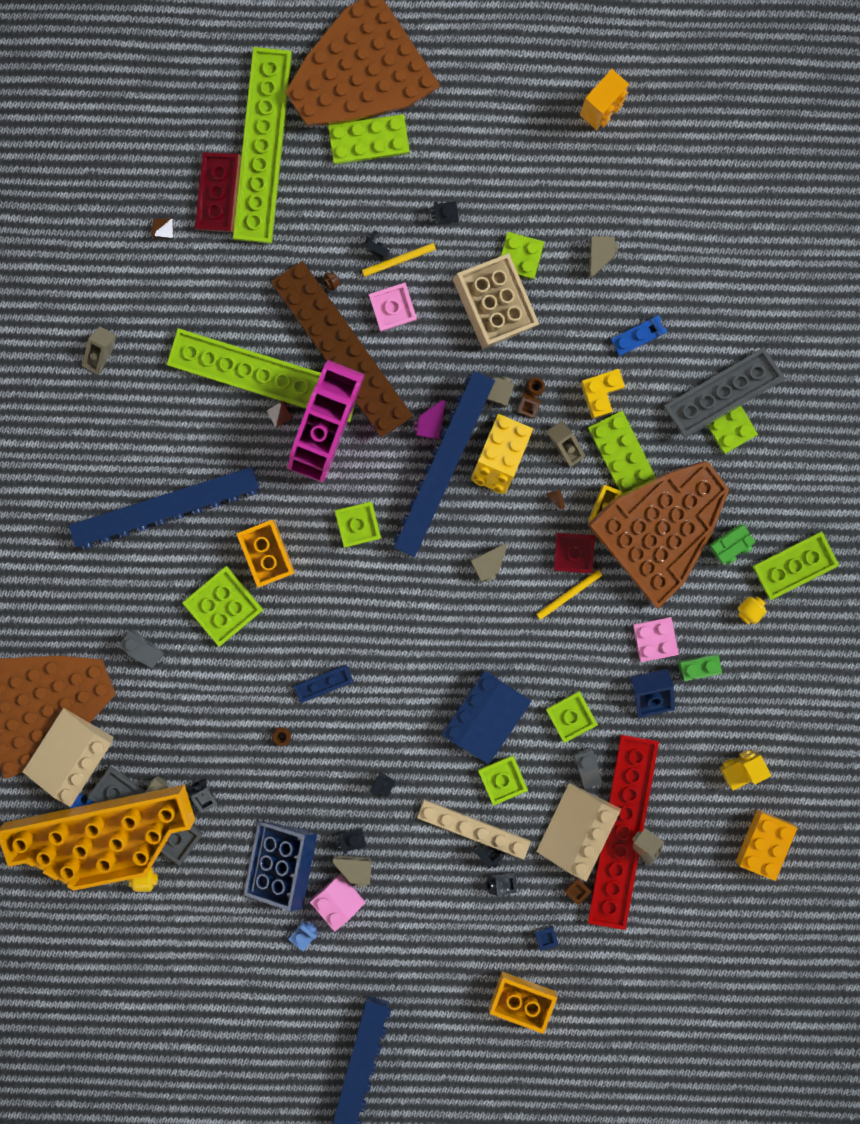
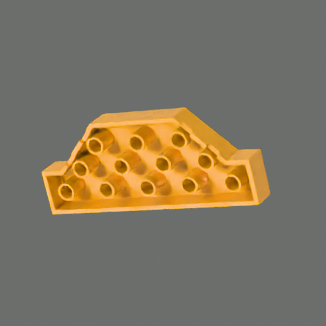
M185 785L4 822L0 827V845L8 867L25 863L32 867L36 866L43 870L45 875L56 881L64 882L68 888L74 891L146 876L171 833L190 830L195 822V817Z

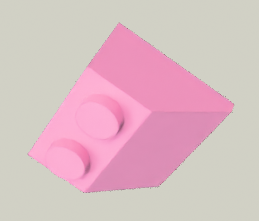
M340 873L313 895L310 903L335 932L364 905L365 901L343 874Z

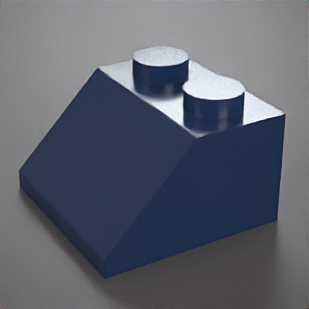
M668 669L630 677L631 690L638 718L675 710L674 685Z

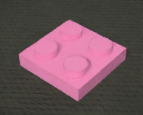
M406 283L369 294L381 332L417 321Z
M671 617L633 624L640 662L679 655Z

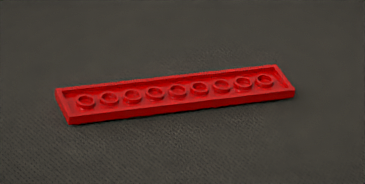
M620 734L609 803L621 808V811L599 854L587 920L588 924L626 930L639 854L633 849L634 841L632 839L638 831L642 832L644 830L659 746L658 740Z

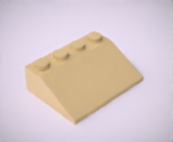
M509 253L459 272L453 278L482 350L539 325Z
M63 708L23 770V773L52 797L71 807L110 747L113 736Z
M569 783L536 852L572 875L587 881L621 808Z

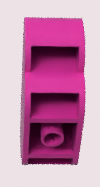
M327 360L304 413L289 456L290 460L287 469L324 483L365 374Z

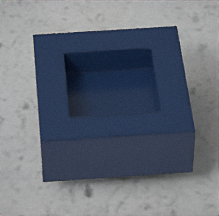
M553 925L535 930L540 951L559 945Z

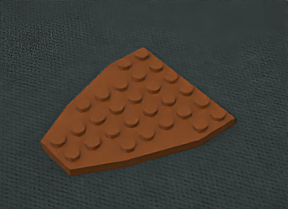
M359 0L344 9L309 52L285 93L308 127L349 123L406 109L439 89L440 84L384 0Z
M701 461L666 472L615 497L587 525L652 605L659 609L686 582L715 528L730 489L708 461Z
M65 655L0 658V769L4 779L23 772L63 708L91 723L113 699L116 692L103 659Z

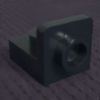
M436 201L434 202V207L430 208L431 218L435 219L436 225L459 222L456 201L438 203Z
M374 230L372 234H368L364 242L366 244V251L386 261L390 256V250H388L387 245L381 242L375 243L378 231Z
M379 772L369 792L374 795L379 793L384 797H388L396 781Z
M205 778L195 781L189 786L190 798L201 813L218 805V801L209 789Z
M362 827L340 832L337 845L338 849L343 851V854L367 846Z
M479 843L474 847L475 853L488 869L491 867L496 868L503 862L504 856L501 851L491 857L493 854L486 845L483 847Z
M516 873L488 874L486 881L488 893L495 896L517 893Z

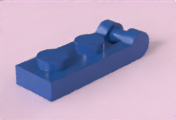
M657 315L612 338L611 342L618 356L620 357L666 334L667 330L665 327L663 328L660 316ZM652 325H654L656 329V332L651 333L649 327Z

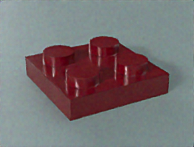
M556 533L554 571L593 573L595 535Z

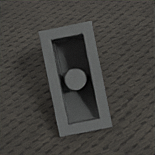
M136 630L129 631L119 644V647L127 654L150 668H153L164 654V652Z
M589 747L573 752L584 790L603 784L592 748Z

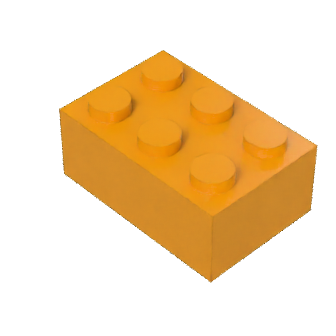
M611 69L585 98L580 116L595 130H598L600 126L604 128L611 120L610 117L613 112L617 113L624 105L625 97L629 93L627 92L629 83Z
M275 520L267 521L237 533L257 588L295 574Z
M757 809L735 862L742 868L776 881L797 827L790 822Z
M502 971L489 1004V1014L544 1034L557 1000L556 991Z

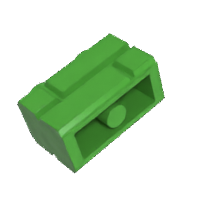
M739 524L708 546L720 564L726 563L729 565L737 560L736 556L741 552L744 555L751 551L755 540L749 534L745 525Z
M715 653L677 661L680 678L683 681L722 674L719 655Z

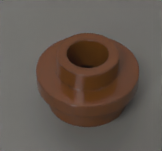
M334 272L324 274L323 282L325 286L333 291L336 290L337 286L340 285Z
M538 377L531 378L526 384V390L531 396H540L545 390V383ZM532 385H538L539 389L533 390Z
M279 727L274 730L272 740L278 746H286L291 740V733L287 728ZM280 733L285 734L284 740L279 739L278 735Z

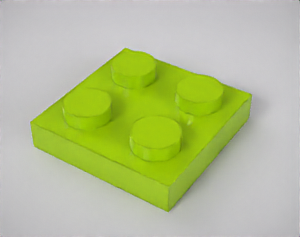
M507 232L501 256L509 253L518 275L534 280L544 241Z
M742 406L707 425L723 454L728 453L758 435Z
M372 501L335 510L344 548L381 539Z
M580 691L546 708L564 743L598 725Z
M513 755L478 769L493 806L528 791Z

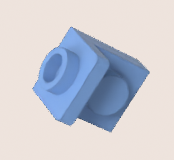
M303 920L288 940L304 951L310 942L317 937V928L311 922Z

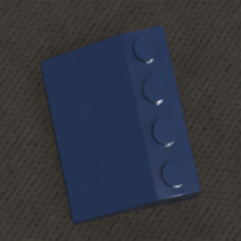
M484 669L443 729L442 735L490 764L532 701Z
M258 820L244 896L287 911L303 909L317 833Z

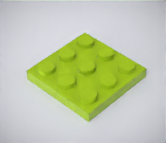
M228 566L224 567L183 602L184 606L219 647L264 610Z

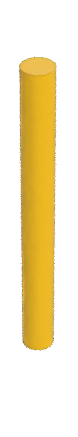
M431 243L362 270L363 275L366 277L436 250L435 245Z
M596 570L536 615L540 620L603 575L599 570Z

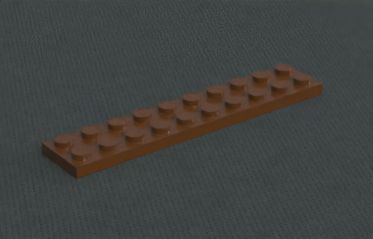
M303 261L271 281L274 289L326 362L330 360L365 374L355 403L381 439L413 418L412 413Z

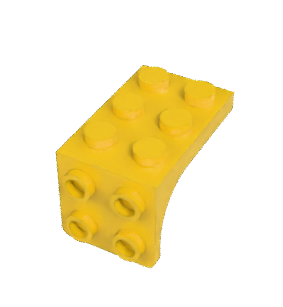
M498 414L471 480L479 486L492 489L496 493L506 494L533 428Z

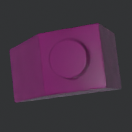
M441 400L420 415L419 420H415L413 431L417 432L416 436L439 440L446 401Z

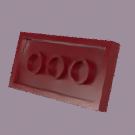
M203 152L195 222L196 230L234 233L241 165L240 154Z

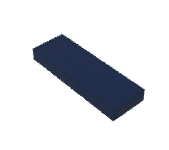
M346 664L296 684L293 687L301 704L351 684L354 681Z

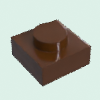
M577 877L564 892L579 905L591 893V890Z

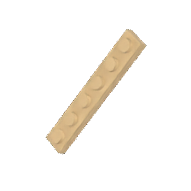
M425 799L417 816L418 819L521 859H525L531 840Z

